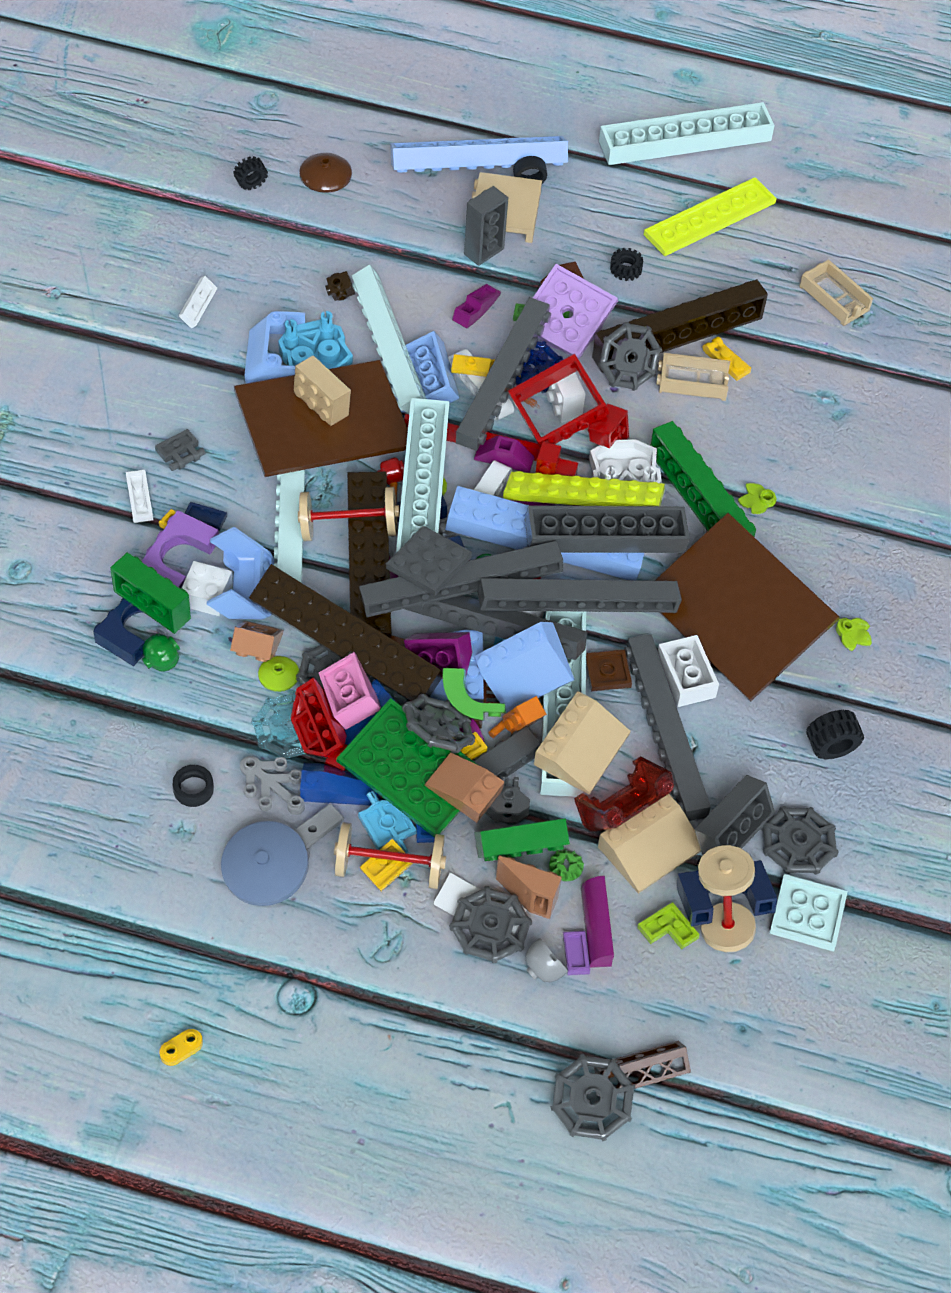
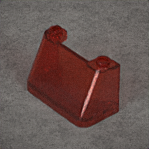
M642 756L632 761L633 765H635L634 772L627 775L629 785L602 802H599V799L594 796L589 799L583 793L574 798L583 826L592 832L619 827L672 791L674 780L671 771Z

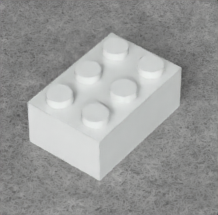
M697 635L659 644L658 654L677 707L716 698L719 683Z

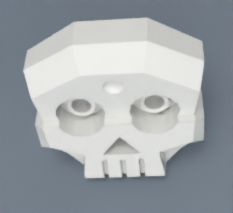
M636 439L616 440L610 449L599 445L590 450L589 459L593 471L592 478L661 483V472L656 467L657 448Z

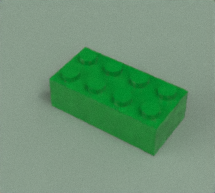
M127 552L110 567L113 591L175 634L191 619L189 594L187 591L175 586L169 578L159 575L153 567H148L142 563L137 556H132Z
M566 818L474 832L478 858H484V861L498 860L500 855L511 858L522 856L521 852L526 851L527 855L543 853V848H547L548 851L564 850V845L570 844Z

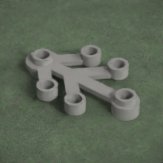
M248 756L242 759L240 770L246 775L244 795L247 798H254L257 794V788L254 785L255 776L260 779L261 798L259 800V807L262 811H268L272 808L270 789L287 802V808L291 814L299 815L305 809L303 798L293 796L279 784H299L301 782V771L292 770L290 774H267L263 771L276 769L279 772L285 771L287 768V760L285 758L278 757L275 761H260L254 756ZM284 763L283 766H278L277 764ZM294 775H298V776H299V778H297V779H294V778H292V777H293ZM249 789H253V790H254V791L251 792V793L247 792V790H249ZM263 802H268V803H269V804L266 805V806H265V805H262Z

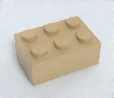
M312 355L295 366L294 392L296 396L302 398L310 409L319 414L323 421L332 426L349 415L351 390L315 356Z

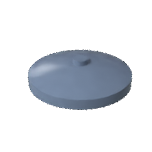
M273 821L256 822L239 830L227 843L221 858V872L228 889L239 900L255 906H270L291 897L303 884L309 867L308 852L301 837L287 825Z

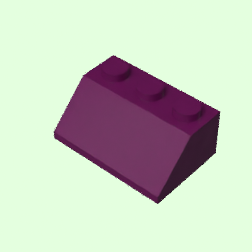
M470 632L416 633L404 640L405 648L436 666L442 672L443 668L465 669L467 675L472 656Z

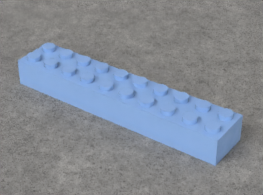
M563 136L390 143L391 165L394 170L400 173L407 172V169L422 172L426 168H432V171H441L442 168L459 170V167L477 169V166L492 169L494 165L510 168L511 165H514L519 159L526 156L540 157L545 161V164L553 163L555 166L568 162V141Z
M457 486L445 530L516 550L528 547L524 519L529 505ZM561 553L563 563L630 581L637 580L644 553Z

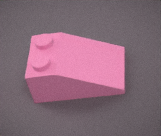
M354 652L319 672L334 718L345 730L381 709L377 695Z

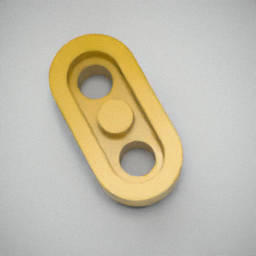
M187 1029L165 1042L159 1051L161 1061L165 1065L174 1066L197 1053L203 1045L201 1033L195 1029ZM189 1037L195 1038L192 1042L187 1041ZM170 1049L175 1050L173 1054L167 1053Z

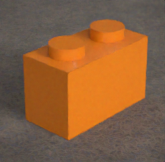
M535 696L516 706L502 718L505 728L513 734L516 730L519 731L526 726H531L547 714L539 699Z

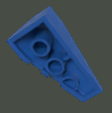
M304 763L300 784V797L303 798L304 802L372 805L366 795L374 790L353 774L326 764ZM375 792V794H376V796L378 797L379 801L385 800L384 798L381 799V798L378 796V794Z

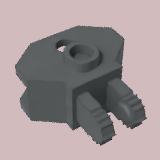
M501 776L500 779L504 781L502 792L487 809L486 815L495 822L518 824L528 818L530 799L520 791V787H518L519 777H514L513 787L506 786V776ZM503 814H511V816L505 817Z

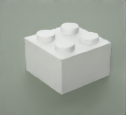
M575 372L549 386V390L546 392L548 402L552 403L554 414L559 417L561 423L571 421L583 414L585 391Z
M193 561L182 586L189 594L190 609L220 616L219 612L207 605V601L232 588V571Z

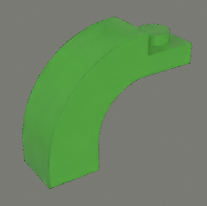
M443 668V686L447 698L463 715L474 720L485 721V713H488V717H501V713L506 714L505 704L480 703L470 698L465 687V669Z

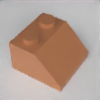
M243 621L235 626L230 651L236 652L238 656L248 657L250 655L256 657L255 659L258 661L267 662L275 656L284 630Z

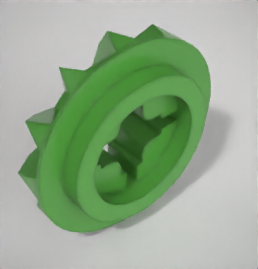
M566 848L563 851H557L551 856L549 862L550 871L561 876V881L577 879L582 874L584 868L581 856H578L575 850L571 852L567 851ZM565 859L571 864L568 871H566L565 865H563Z

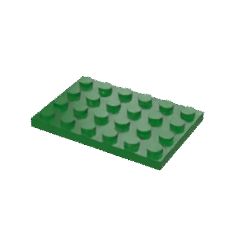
M390 698L337 757L336 762L435 838L436 834H442L460 811L427 788L425 784L452 752L434 746L430 748L416 733L409 731L406 727L407 719L403 707ZM461 751L455 754L463 759H466L476 764Z

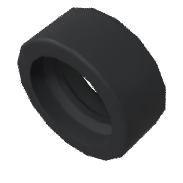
M526 156L514 164V177L542 180V184L547 179L546 164L540 157ZM529 169L539 170L537 173L532 175L521 174L522 172Z
M184 766L173 777V793L176 800L182 805L198 807L208 802L213 795V777L210 771L203 766ZM198 777L205 781L206 787L200 793L187 794L181 790V783L188 778Z

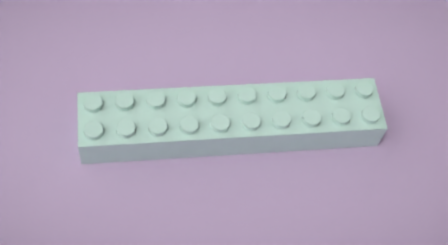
M764 102L604 125L600 128L599 143L608 165L767 142L772 140L775 125Z
M411 398L396 553L422 526L436 533L439 532L449 401Z
M545 611L544 619L586 631V612ZM586 649L576 660L567 658L575 680L542 696V707L547 715L542 717L541 743L577 691L586 695ZM541 769L540 795L583 797V791Z

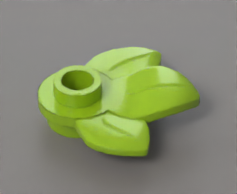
M746 483L748 494L738 499L740 505L745 508H751L752 514L766 512L767 508L774 506L777 500L772 490L765 489L762 485L755 483Z
M841 618L837 622L836 632L841 636L842 644L850 651L855 649L856 644L870 646L872 644L871 636L867 631L870 625L865 620L860 618L852 620Z

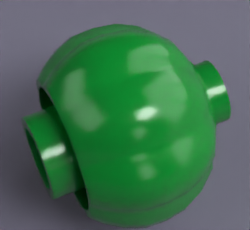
M163 634L152 635L143 645L144 658H142V661L148 669L152 667L162 672L169 671L179 661L177 651L180 650V647L171 636L167 638Z

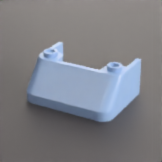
M274 311L250 329L245 366L246 384L295 375V366L282 365V359L279 355L267 353L269 334H284L285 321L288 320L290 325V319L295 320L297 325L305 323V313Z
M232 527L211 538L210 542L224 551L223 562L226 567L234 571L233 590L230 589L208 600L207 605L228 619L263 620L270 617L272 614L249 599L271 564L274 565V558L270 551L236 527Z

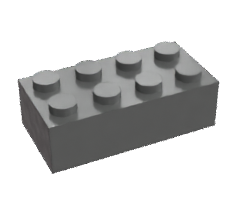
M495 186L484 190L481 194L467 202L464 255L478 266L504 250L509 197Z
M746 775L697 826L695 833L702 855L717 846L731 845L742 849L775 814L767 782Z

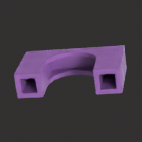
M177 510L174 516L169 518L165 529L159 532L153 546L147 549L142 563L148 567H153L159 575L169 578L175 586L182 588L186 576L163 564L165 554L175 546L190 545L210 555L216 547L210 542V539L219 535V531Z

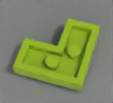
M673 902L640 922L637 927L650 944L669 934L681 950L699 939L700 936Z

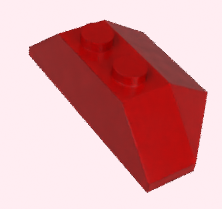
M312 678L296 688L291 721L304 753L328 757L344 747L347 735L343 726L334 718L325 691L316 679Z

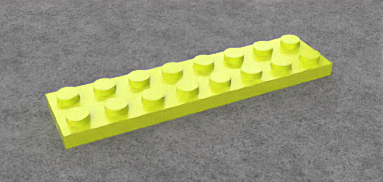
M754 177L644 229L643 235L664 256H667L775 204L777 198Z
M516 471L510 473L503 492V498L516 501L578 506H661L665 484Z

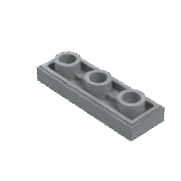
M328 804L294 831L301 837L306 849H308L344 822V817L331 804Z

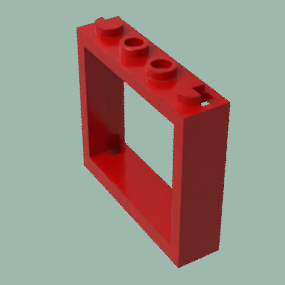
M575 354L508 391L513 403L540 448L542 442L557 444L562 440L569 439L574 433L585 430L590 424L604 419L609 414L606 403ZM577 371L598 406L541 437L521 402Z

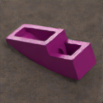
M488 284L483 285L467 295L466 301L455 308L452 320L465 328L470 327L489 310L501 295V291Z

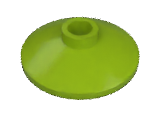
M275 656L261 664L258 671L259 681L268 690L275 692L286 691L298 682L296 675L299 673V668L290 658Z

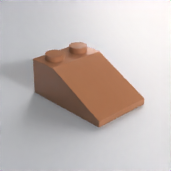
M450 753L426 782L425 786L477 823L502 792L504 781L489 770Z

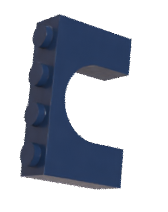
M122 598L120 604L115 609H112L101 623L95 626L93 631L95 643L134 667L144 656L143 645L145 641L126 630L124 624L131 616L144 612Z
M754 861V880L752 885L742 893L748 899L754 916L775 913L777 904L775 891L762 861ZM698 870L678 873L677 891L691 927L712 923L714 908L708 895L710 891L704 888L700 882Z

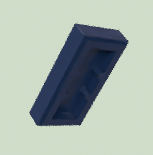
M190 502L185 511V514L218 529V531L221 530L227 518V512Z

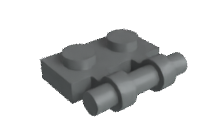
M188 429L155 445V451L165 463L170 460L174 461L169 464L171 471L180 470L186 464L192 461L196 462L200 460L201 456L206 454L203 448L195 449L198 447V440ZM188 452V455H186L185 457H180V455Z

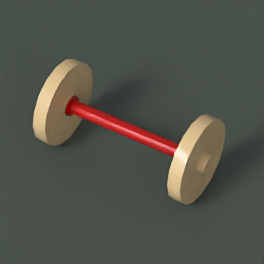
M394 487L385 488L384 508L313 512L310 493L300 492L298 522L301 526L303 541L313 540V520L385 516L388 536H397V517H400L399 505H396Z
M342 822L338 842H335L334 855H336L335 876L345 877L350 855L429 865L431 868L429 888L438 889L441 869H445L446 856H443L445 835L436 834L433 854L430 856L354 847L351 844L352 823Z
M731 845L717 846L708 850L701 857L698 864L699 880L704 888L713 894L723 896V903L713 906L712 923L701 925V932L705 942L715 950L736 952L746 948L753 941L756 933L755 918L750 910L743 905L732 902L733 895L744 892L752 885L755 877L754 861L749 853L739 847Z

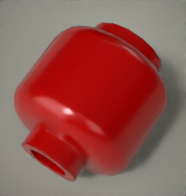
M394 457L380 463L381 470L377 472H386L387 485L403 481L404 463L402 460L399 461L398 458Z

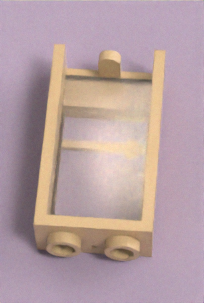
M829 259L819 263L810 271L804 272L801 276L800 288H804L805 291L840 320L843 326L870 311L873 298Z
M664 353L663 360H659L658 371H661V374L657 375L656 385H660L659 393L663 391L720 398L721 401H726L730 361Z

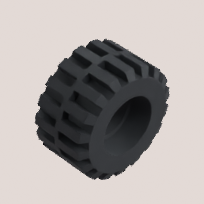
M843 709L826 713L816 718L806 729V734L815 756L824 760L845 756L857 749L864 740V734L856 715L850 710Z

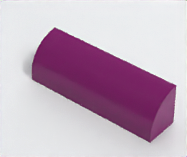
M597 876L586 880L581 885L590 968L612 967L614 958L605 876Z

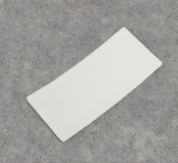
M450 873L437 895L434 905L454 916L458 906V899L471 895L481 889ZM483 898V899H481V900H479V901H476V902H474V903H472V904H473L474 906H476V905L480 906V905L483 904V902L486 901V899ZM491 898V901H495L501 904L506 903L504 901ZM511 906L509 908L510 915L514 918H519ZM465 910L462 920L468 921L471 912ZM493 919L485 922L490 928L496 926ZM519 925L513 926L511 935L514 936Z

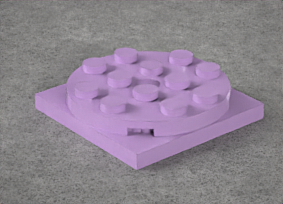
M555 264L533 297L536 300L550 304L549 312H551L550 321L544 324L543 334L538 336V338L548 346L559 349L570 356L575 354L579 360L590 342L595 339V333L602 329L603 323L617 304L618 298ZM570 311L573 313V316L564 318L563 313Z

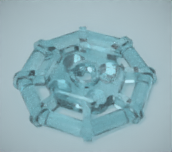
M296 692L275 698L268 697L265 699V703L258 714L251 720V725L254 726L258 739V747L266 749L286 760L306 754L302 746L289 749L290 745L300 743L294 727H286L287 722L291 721ZM290 702H291V704H288V705L278 706V705H282V704H286V703H290ZM270 709L274 711L272 717L265 718ZM262 726H269L270 734L265 736ZM276 740L280 745H284V749L271 743V741Z

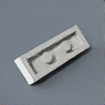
M206 276L199 279L179 314V317L191 328L197 325L217 290V287Z
M145 470L126 472L133 522L153 520Z

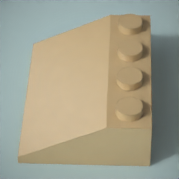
M577 691L537 749L534 765L590 795L631 731L596 700Z
M667 791L600 834L598 848L638 894L701 852L694 828L680 805Z

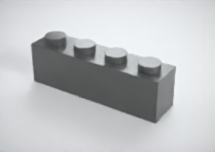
M526 726L522 730H516L507 740L498 742L493 749L478 756L474 762L499 778L501 776L508 777L535 759V753L541 742Z

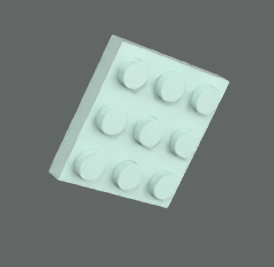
M784 874L769 934L834 952L848 891Z

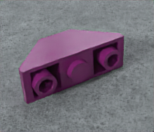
M496 436L486 440L483 445L480 444L474 460L492 464L495 460L511 467L513 470L530 473L535 457L518 440Z

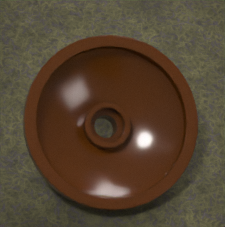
M333 153L314 154L304 160L300 166L301 181L306 187L317 192L329 193L341 190L348 185L352 178V169L348 161Z

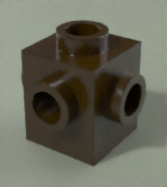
M347 271L334 273L326 278L328 285H325L328 296L332 295L334 301H342L349 296L355 295Z

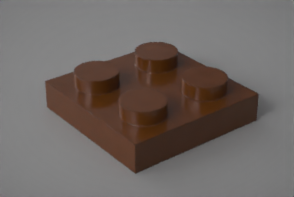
M625 649L586 653V669L591 692L632 687Z

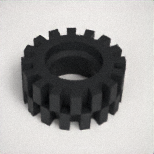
M255 156L253 158L247 157V160L244 158L242 163H237L238 166H235L233 174L241 188L244 190H251L252 187L257 189V185L260 187L262 186L261 182L265 183L268 171L260 158Z
M622 248V251L618 249L617 252H614L610 264V270L614 277L617 278L619 276V280L625 278V281H628L629 278L631 281L634 280V277L636 279L639 278L644 262L640 252L637 254V250L631 251L632 248H628V250ZM621 263H629L631 266H625Z

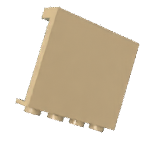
M480 172L479 178L475 179L474 190L476 192H472V198H475L484 190L495 186L509 197L506 232L526 234L525 242L532 243L542 180Z

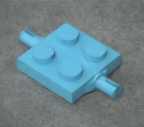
M375 791L369 792L366 796L372 805L368 809L359 812L358 817L376 849L380 850L393 839L405 853H408V849L403 841L416 834L417 830L412 821L387 800L379 801Z

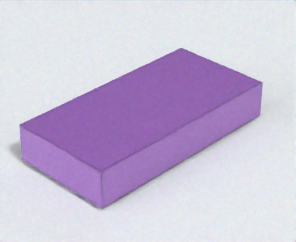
M585 931L563 932L567 975L590 974Z

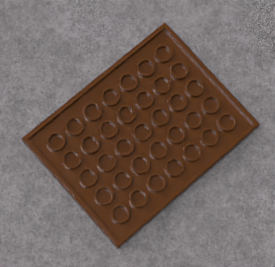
M380 360L329 369L351 390L349 415L332 426L323 421L313 409H310L302 398L296 396L294 392L295 375L234 386V392L264 477L406 451L408 429Z
M729 513L720 519L655 580L677 581L682 599L677 613H659L685 638L697 635L709 662L750 702L840 619L827 604Z

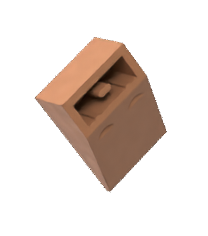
M499 856L496 880L511 895L516 894L520 904L527 911L550 919L558 900L562 877L551 871L546 872L537 869L534 865L517 862L511 857Z

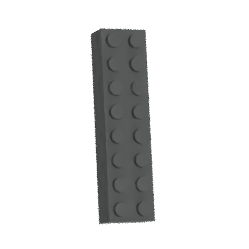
M528 506L524 519L528 547L557 541L561 553H685L690 541L685 507Z

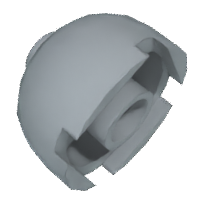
M541 938L533 942L528 948L526 962L529 968L526 970L534 980L539 978L543 982L550 983L562 978L568 972Z

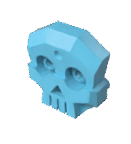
M326 311V317L325 313L322 312L320 320L299 325L293 319H290V325L288 320L285 321V333L278 340L282 361L288 366H296L313 355L326 368H337L351 365L353 363V355L345 344V336L341 326L332 323L333 315L329 311Z

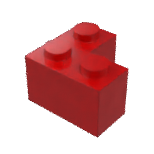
M607 403L609 414L604 419L590 424L588 433L590 442L610 449L616 440H628L629 423L628 410Z
M542 442L537 458L536 473L577 476L579 463L561 459V446Z

